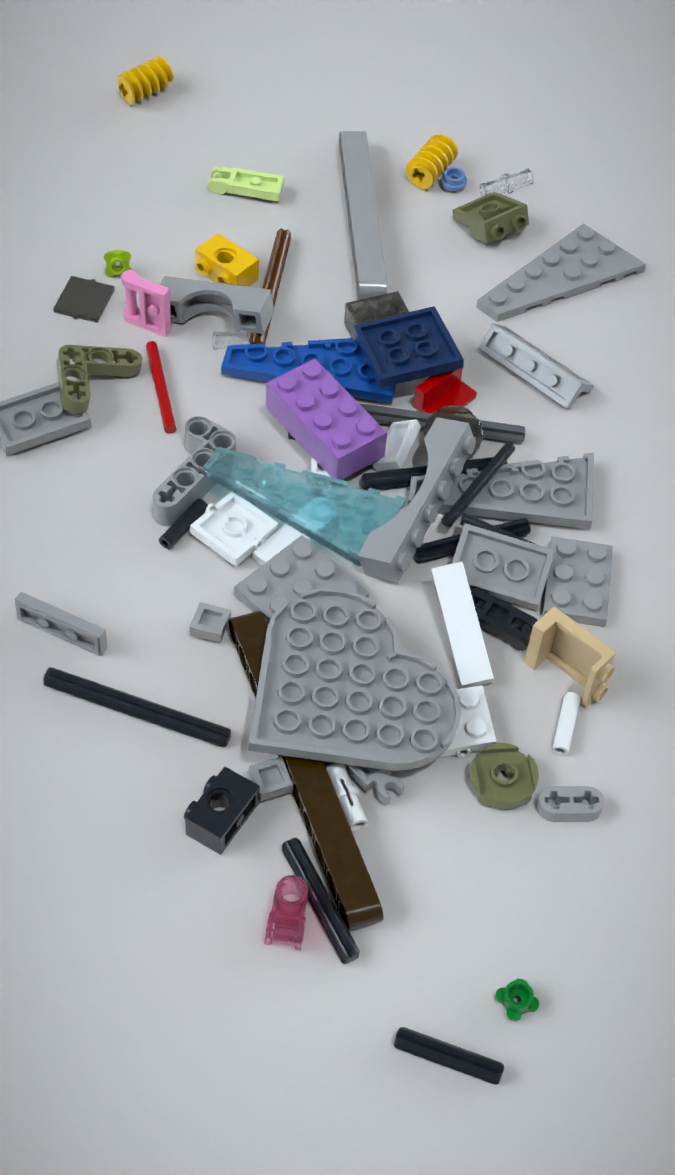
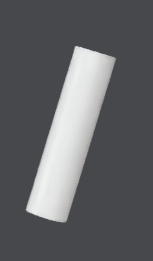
M574 692L565 693L552 746V752L559 756L568 755L581 699Z

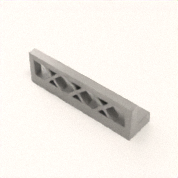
M493 323L478 347L565 408L571 409L581 392L590 393L594 387L590 382L507 326Z

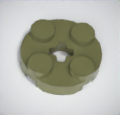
M496 743L483 748L481 754L473 759L469 772L471 789L478 797L479 803L487 808L514 809L527 805L532 799L539 779L538 767L534 759L529 754L526 757L523 753L519 752V747L508 743ZM499 771H505V774L512 776V778L508 781H501L497 776Z

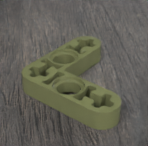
M82 345L62 346L58 352L57 371L63 408L75 414L86 412L91 395L88 374L134 377L140 373L143 360L141 354L127 348ZM93 359H102L106 363H98ZM66 377H76L80 379V381H71ZM73 393H77V399L72 396Z

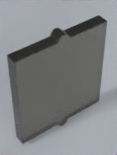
M71 276L53 308L54 313L71 316L74 320L79 318L98 323L115 291V286L96 282L95 279L87 280Z

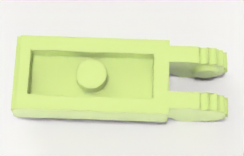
M219 166L212 169V177L208 180L207 188L209 191L221 195L227 192L279 202L285 177L234 167L233 169L221 168Z

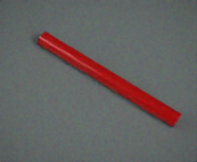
M149 341L146 343V349L164 430L166 433L171 434L177 429L159 350L155 341Z

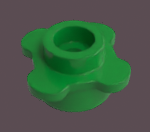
M516 979L510 982L506 988H499L495 994L496 1001L503 1004L507 1011V1018L512 1021H518L526 1012H535L539 1008V999L534 997L532 988L523 979ZM519 997L521 1001L517 1003L514 1001V998Z

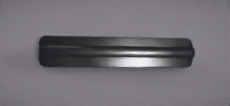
M406 1027L398 1029L394 1040V1047L396 1049L494 1085L499 1084L504 1071V1064L502 1062Z

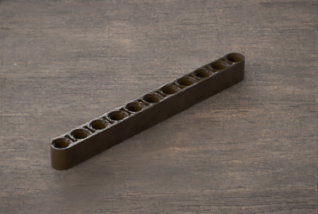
M261 610L229 618L228 620L233 643L255 699L268 628ZM278 755V758H283L293 782L292 794L336 907L348 930H356L383 921V910L379 897L324 762Z

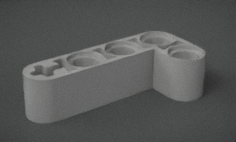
M202 416L191 417L185 423V446L191 455L154 491L153 515L155 522L161 526L170 527L197 498L202 499L235 465L236 437L231 431Z

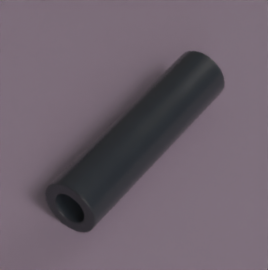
M197 498L159 538V543L164 548L171 549L190 529V525L205 513L208 506L207 503Z

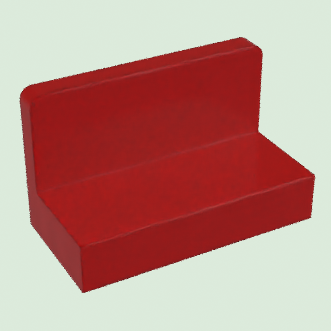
M463 368L432 375L415 388L413 408L419 412L453 416L473 401L477 396V392L461 381Z

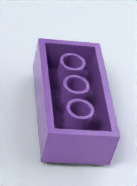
M316 359L266 383V408L336 483L385 457L387 432Z

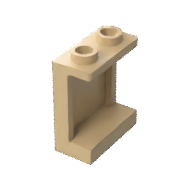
M553 606L533 625L524 663L535 670L545 659H548L585 687L580 704L587 707L593 700L600 701L609 689L607 682L615 671L613 663L617 652Z

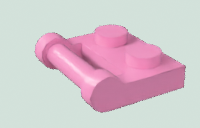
M124 271L121 275L126 297L124 320L166 337L171 331L170 288L140 278L136 271ZM137 292H139L140 309L137 307Z

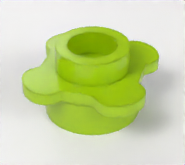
M117 249L107 251L104 254L103 258L107 265L105 274L108 277L122 275L124 271L132 270L129 266L131 254L128 251Z

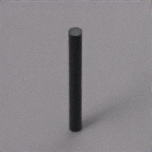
M506 442L443 516L441 522L444 526L451 527L512 455L515 451L512 443Z

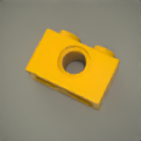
M219 233L195 249L196 270L216 283L249 287L259 280V259Z

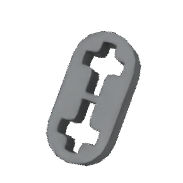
M552 786L547 787L541 792L537 810L543 819L551 822H590L599 818L604 806V797L594 787ZM584 799L589 800V804L593 805L592 809H588L582 801ZM549 800H555V804L559 805L558 809H553L552 805L548 803Z

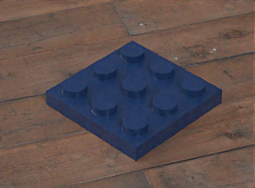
M435 306L353 325V335L380 388L464 368V359Z

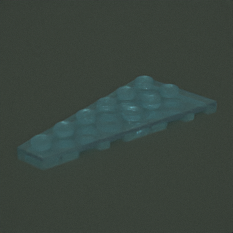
M222 447L215 451L202 469L204 476L359 567L361 564L357 555L370 532L397 516L407 499L396 495V498L380 494V490L369 488L368 491L355 488L347 481L307 470H302V473L286 469L285 464L277 462L274 465L257 461L255 456Z

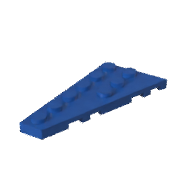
M353 338L308 341V345L293 346L292 342H282L279 347H266L263 344L229 345L221 365V374L269 382L316 359L352 397L392 404L396 385L379 387L358 343Z

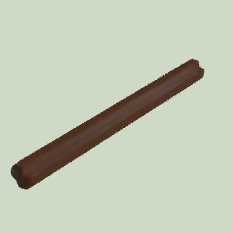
M282 228L276 233L262 288L271 290L273 307L275 306L291 241L290 230H283ZM271 319L264 334L251 332L250 344L265 345Z

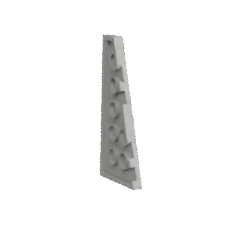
M583 223L479 298L476 308L494 321L499 322L526 313V309L538 304L543 307L551 304L553 299L562 297L564 300L599 288L600 283L609 280L614 282L623 280L624 275L632 272L636 275L643 273L646 264Z
M594 452L585 453L583 458L569 459V456L558 457L557 461L542 463L539 460L503 464L462 514L466 513L468 515L508 520L527 518L529 522L590 529L593 511ZM477 468L466 469V473L457 477L450 489L449 497L443 501L438 511L448 512L482 471L478 472ZM426 475L411 477L408 504L419 491Z

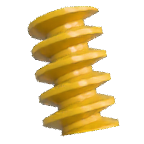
M157 56L153 60L139 64L136 68L133 67L128 71L120 73L117 77V85L124 100L129 105L135 103V99L141 101L144 96H151L152 92L156 94L160 89L168 88V82H172L174 76L168 62L163 57Z
M443 134L431 136L406 165V174L410 182L419 189L426 190L430 188L448 166L451 165L453 160L457 158V144L453 139Z

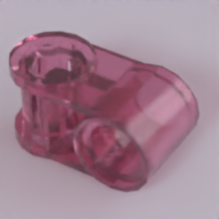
M288 875L278 881L272 910L268 917L265 945L270 946L272 942L293 945L295 950L301 951L308 901V886L301 877ZM287 894H296L300 899L290 902L283 897Z

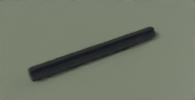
M49 667L44 674L45 686L220 747H226L231 739L230 728L53 667Z

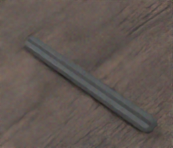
M359 403L377 423L391 425L394 422L417 419L421 429L430 430L436 417L469 423L474 437L522 443L525 439L526 429L524 426Z

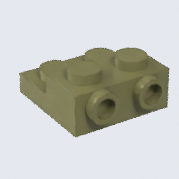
M495 191L452 210L453 219L470 227L471 237L486 244L500 241L505 235L522 231L529 225L527 204Z

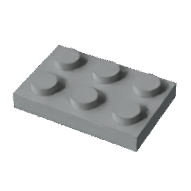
M59 382L0 401V443L7 456L92 427L91 418L87 411L75 414L63 408ZM73 393L72 396H74L75 399H77V394Z
M464 523L452 564L463 561L469 587L479 588L498 599L537 610L555 550Z
M551 536L549 549L555 550L545 583L542 616L555 606L576 623L605 627L608 616L613 546Z

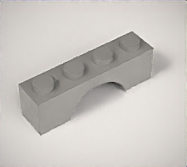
M164 276L160 285L170 288L171 322L185 323L189 318L199 313L216 311L232 317L237 331L264 334L274 313L270 289Z

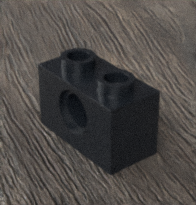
M225 766L217 776L213 775L209 778L203 790L204 794L197 802L192 801L184 813L186 835L220 855L258 806L260 795L259 785ZM222 806L227 809L223 811H216L213 808Z

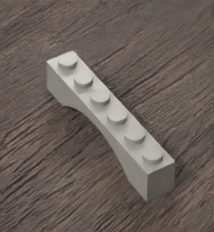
M436 417L424 438L428 452V466L426 476L419 491L397 516L370 532L357 555L365 575L398 583L404 571L409 569L411 559L417 547L422 545L429 526L437 518L440 506L449 497L450 489L455 479L461 475L465 461L475 449L476 440L473 437L469 423Z

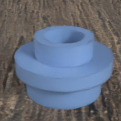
M458 167L447 168L441 176V185L449 191L462 190L467 184L465 172Z

